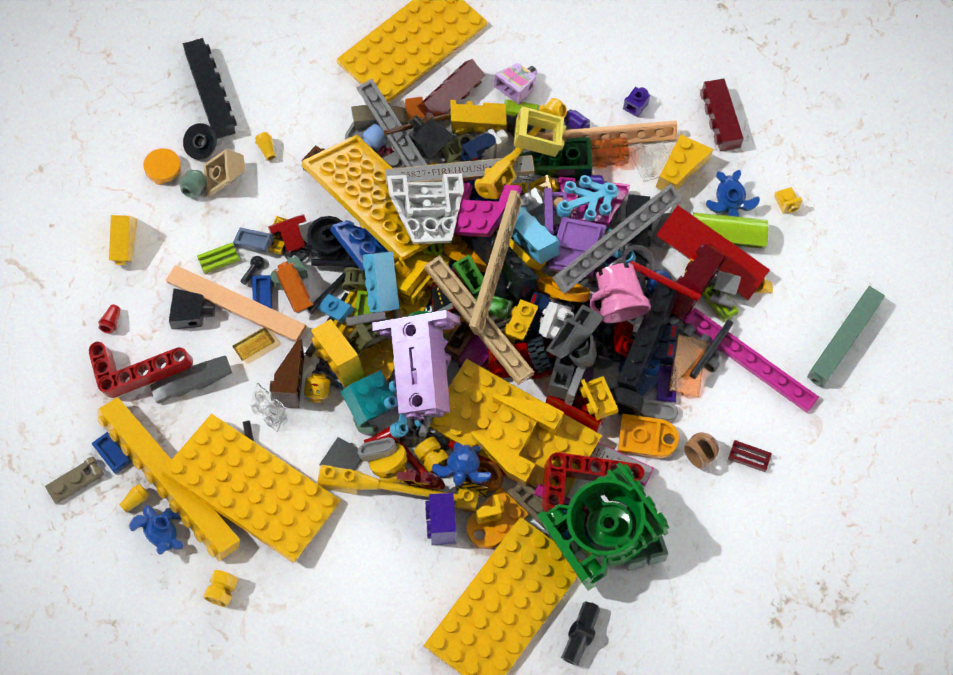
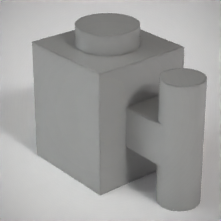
M718 271L711 284L714 285L713 289L720 291V295H711L710 302L732 308L734 300L727 299L728 293L736 295L741 277Z

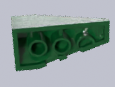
M590 137L566 139L562 151L559 150L556 157L535 151H528L519 155H532L533 175H548L553 178H575V181L580 180L583 175H592Z

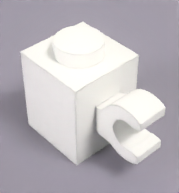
M533 188L521 196V206L525 207L531 216H536L544 211V194L541 190Z

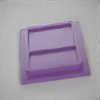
M562 217L557 233L560 246H558L560 255L550 259L548 270L560 272L604 236L606 225ZM595 269L586 277L593 279Z

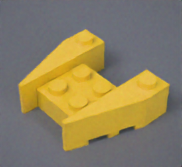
M493 394V403L499 405L500 408L484 436L472 431V439L497 463L508 477L526 486L535 471V464L521 457L522 451L536 426L555 434L564 418V412L547 403Z

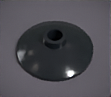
M194 124L184 134L183 147L191 158L197 160L205 159L216 148L217 137L215 131L207 124Z

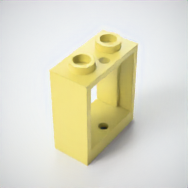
M521 107L516 118L514 146L556 157L559 150L562 151L565 141L562 139L566 126L563 125L564 118ZM527 124L553 131V141L527 135Z

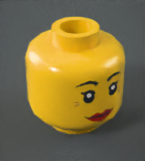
M312 373L311 376L306 378L304 395L310 398V402L321 403L322 399L329 397L330 380L326 378V375Z

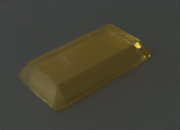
M262 328L232 345L241 361L273 344L275 340L266 328Z

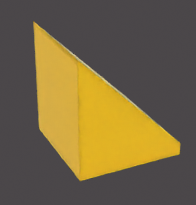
M764 278L756 289V293H773L772 282Z

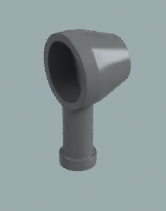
M407 418V433L411 432L413 435L401 437L400 442L402 441L406 447H414L419 441V434L414 429V418Z

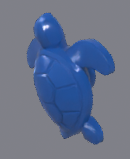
M740 170L735 171L732 176H726L720 171L716 173V177L720 181L716 192L718 202L707 200L706 206L708 209L715 213L726 211L728 216L739 217V209L751 211L757 207L760 202L759 196L746 200L745 188L738 181L741 177Z
M455 443L454 451L447 460L448 467L433 464L432 466L433 472L440 478L446 479L454 475L453 482L456 486L462 485L466 477L475 484L485 483L491 478L490 472H477L480 466L478 454L481 452L480 446L471 447L470 445Z
M145 505L143 515H136L129 524L131 531L143 527L145 537L157 547L156 550L159 555L169 551L172 547L175 550L183 548V543L176 539V528L170 522L172 519H182L171 508H166L161 515H157L154 508Z

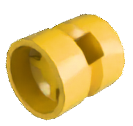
M429 437L415 448L414 453L420 461H424V467L427 471L435 474L432 469L433 464L445 467L449 456L445 450H440L441 445L435 437Z
M214 570L210 579L211 585L207 586L203 598L212 604L228 607L232 598L230 592L235 591L239 579L230 573Z

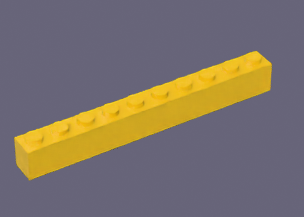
M117 397L98 408L97 421L99 425L107 429L111 439L114 442H118L122 452L126 456L129 455L133 460L134 466L138 470L141 469L145 474L148 483L153 484L157 488L159 496L162 499L165 498L171 510L179 514L183 524L187 528H191L197 541L202 542L206 546L209 555L215 557L220 562L239 548L240 539L219 514L210 506L162 475V470L171 461V458L123 402Z

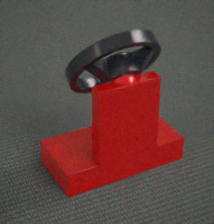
M304 214L267 226L270 234L280 231L285 244L283 253L287 260L294 255L301 254V252L306 253L305 256L299 259L301 262L309 256V245L303 240L298 224L307 222Z

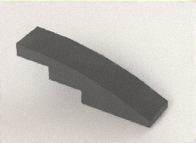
M224 355L191 366L185 371L151 384L150 387L155 402L160 404L175 395L180 397L194 389L201 390L230 375L232 370L227 356Z

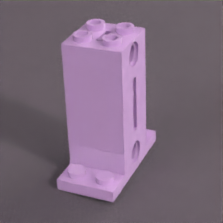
M443 310L372 323L373 331L380 333L381 336H388L389 339H392L398 412L405 415L406 418H414L417 421L425 420V416L432 415L433 418L443 417L444 413H450L443 329H453L454 325H460L459 316Z

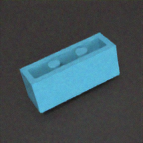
M393 252L363 255V267L366 276L365 286L368 293L367 303L370 312L399 309Z

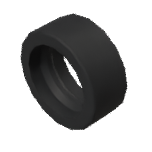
M610 388L619 411L616 414L636 416L641 414L644 399L640 394L625 388Z

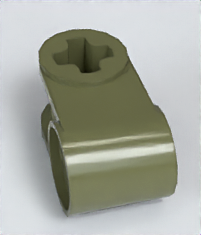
M461 135L453 141L447 142L440 149L447 159L446 163L452 162L462 155L461 140L465 139L469 142L474 139L472 135Z
M354 267L345 268L344 274L346 276L342 288L350 292L358 290L367 291L365 271Z

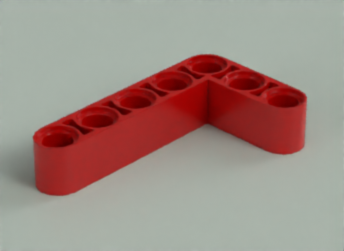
M94 342L88 349L97 387L109 398L121 396L185 371L193 364L192 356L184 348L177 347L117 371L112 351L102 342Z
M555 452L550 455L544 465L542 508L545 512H548L555 507L550 504L549 499H554L557 505H563L566 477L595 481L599 476L601 478L606 476V471L609 469L615 470L618 468L617 464L621 463L622 465L627 464L630 470L636 474L637 478H634V481H640L644 477V469L637 463ZM552 461H557L559 467H555ZM571 463L576 464L579 470L572 468ZM591 466L596 467L598 469V473L593 472ZM550 480H555L558 486H553Z

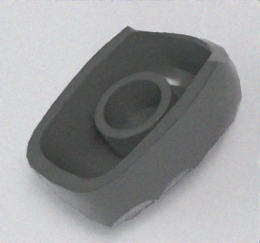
M593 334L568 354L573 363L579 368H588L595 362L597 350Z

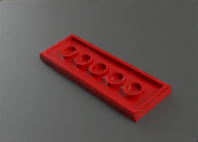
M679 205L676 206L656 234V237L689 260H695L697 257L696 251L705 243L712 244L728 255L718 271L741 277L737 294L747 301L770 271L765 265Z

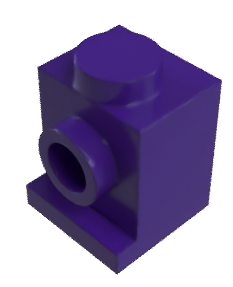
M635 86L628 97L624 99L623 110L639 117L649 103L650 94L648 90L644 87L638 88Z

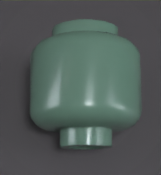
M188 170L179 182L181 192L187 197L199 196L207 185L205 175L199 170Z

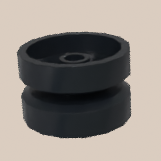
M333 216L320 217L309 226L307 237L310 253L314 259L343 260L348 254L330 230L332 225L343 222L339 218Z

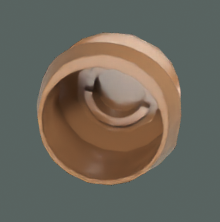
M699 432L688 440L684 446V452L694 466L703 469L708 467L709 463L717 457L719 445L716 438L711 434Z

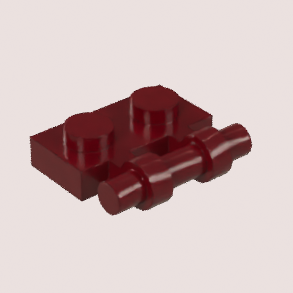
M406 469V472L398 471L397 480L408 486L431 490H442L445 488L443 479L435 476L432 472L425 471L419 475L416 470Z

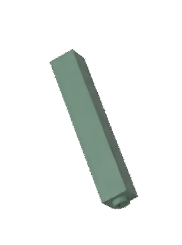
M868 286L810 370L807 378L812 383L822 387L825 386L883 301L884 294Z

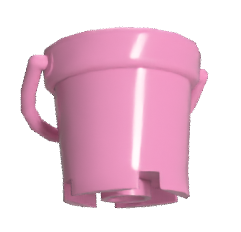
M624 263L603 268L601 276L598 272L596 273L599 291L592 295L590 307L604 317L602 321L605 323L628 321L644 315L651 308L648 298L643 294L634 266L631 263H628L630 268H625ZM599 299L602 306L600 311L595 306V301Z

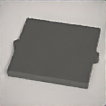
M337 437L319 465L355 470L361 461L358 455V448L353 443H348Z

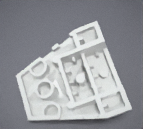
M462 173L443 174L442 182L407 183L406 175L387 176L389 196L413 244L451 243L464 192Z

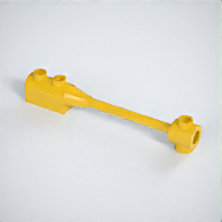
M551 98L546 105L539 107V111L564 118L567 114V107L561 100ZM534 126L527 135L535 137L542 128ZM516 147L511 154L497 161L491 168L485 169L484 177L475 181V188L480 196L489 199H498L501 196L504 185H510L516 178L513 165L516 158L524 150L523 148Z
M321 465L318 475V485L325 490L358 495L359 490L378 489L429 497V494L449 493L384 482L361 473V471ZM459 488L458 494L453 493L456 508L462 509L465 512L476 511L479 491Z

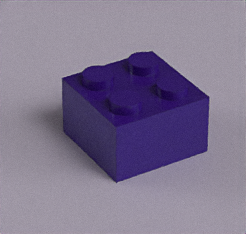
M429 494V501H425L426 520H428L426 521L427 539H431L432 545L456 544L454 494Z

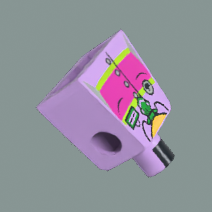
M516 63L495 74L494 87L519 105L534 90L537 69L534 66L526 69L521 64Z

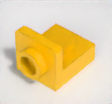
M548 175L528 183L530 190L537 188L543 194L544 188H552V192H558L559 189L557 180Z
M792 187L777 191L774 194L782 213L797 211L803 201L801 197L797 198Z
M497 494L493 495V507L486 505L476 510L477 524L501 519L502 512L505 510L503 501L498 499Z

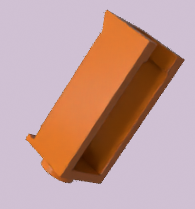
M286 261L277 266L278 269L274 272L293 311L298 313L314 304L308 300L310 296L296 267H292L295 264Z

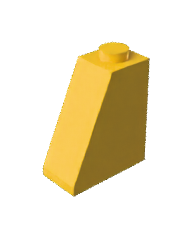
M111 215L109 260L115 261L114 265H126V262H132L137 228V218Z

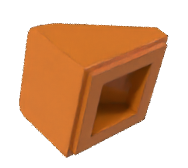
M423 97L405 99L408 121L414 115H417L420 119L425 118L424 114L417 107L423 101Z

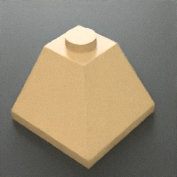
M225 149L203 164L204 175L207 180L205 187L206 197H210L245 171L244 155Z

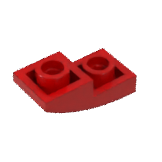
M623 321L614 325V347L617 353L627 359L634 342L631 339L634 325L628 321Z

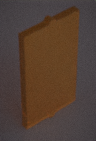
M677 335L669 391L681 393L682 396L699 397L703 369L696 379H692L689 374L705 353L707 341L695 339L694 336Z

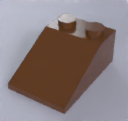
M298 339L275 372L274 381H270L269 391L276 407L299 408L305 358L302 339Z

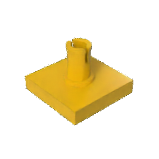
M395 256L393 258L396 262L394 267L397 292L410 296L427 275V271L424 269V265L427 262L411 257L403 261L401 256Z

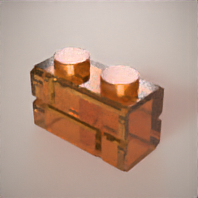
M627 138L591 140L592 167L605 168L608 165L621 167L628 164L630 154Z

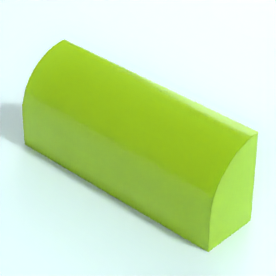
M693 212L694 217L736 246L761 249L767 247V219Z

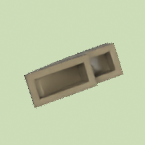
M367 105L351 106L355 129L367 128L372 124H378ZM389 105L401 125L408 124L405 108Z

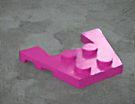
M559 177L560 191L565 192V183L567 181L575 183V178ZM613 183L618 187L619 193L616 198L611 200L610 205L612 209L609 215L604 216L600 214L599 208L604 198H600L597 201L596 217L593 221H587L584 218L589 203L572 209L569 218L602 224L609 228L629 192L630 184ZM567 193L568 202L582 197L573 193Z
M463 183L464 192L454 232L459 236L491 237L502 220L510 191H517L520 195L522 188L519 185H504L498 202L469 200L473 188L470 183Z

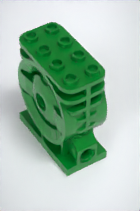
M618 463V468L613 471L609 469L606 471L607 475L603 478L599 476L596 478L597 480L584 485L573 496L569 506L558 504L548 512L542 511L537 515L587 591L595 587L593 584L607 575L609 565H619L633 559L643 548L644 550L648 548L647 545L652 541L655 543L658 541V537L668 534L667 529H669L666 518L661 512L657 514L658 511L655 503L650 496L645 497L646 494L643 491V486L638 480L634 481L633 473L627 464L622 465ZM605 495L608 501H616L623 503L624 505L629 507L631 511L634 513L636 518V532L632 540L630 539V537L633 532V520L629 511L624 506L618 503L604 502L601 496ZM585 506L590 512L587 519V531L590 538L593 540L595 544L602 548H615V550L603 551L594 547L588 541L584 530V524L587 517L586 513L583 511V508ZM607 522H615L612 528H605ZM569 529L572 538L564 540L560 534ZM578 551H581L587 557L580 563L575 557Z

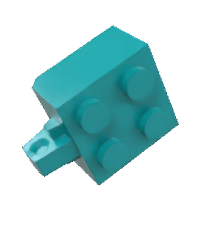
M381 370L348 385L340 391L358 426L392 410L387 409L384 405V400L394 396V394L390 391L389 384Z

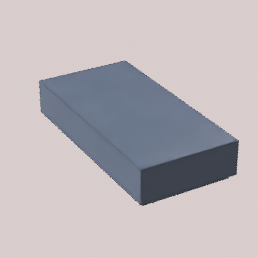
M240 227L233 244L236 247L268 253L274 236L270 233Z

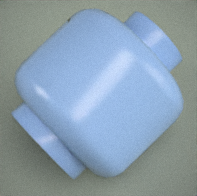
M372 124L363 132L364 139L362 140L375 151L380 150L381 147L389 142L378 124Z

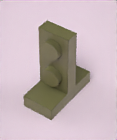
M387 317V318H385L384 320H380V321H386V320H390V319H389V317ZM361 323L354 328L346 340L358 354V357H360L365 349L384 342L389 338L373 331L372 324L365 327Z

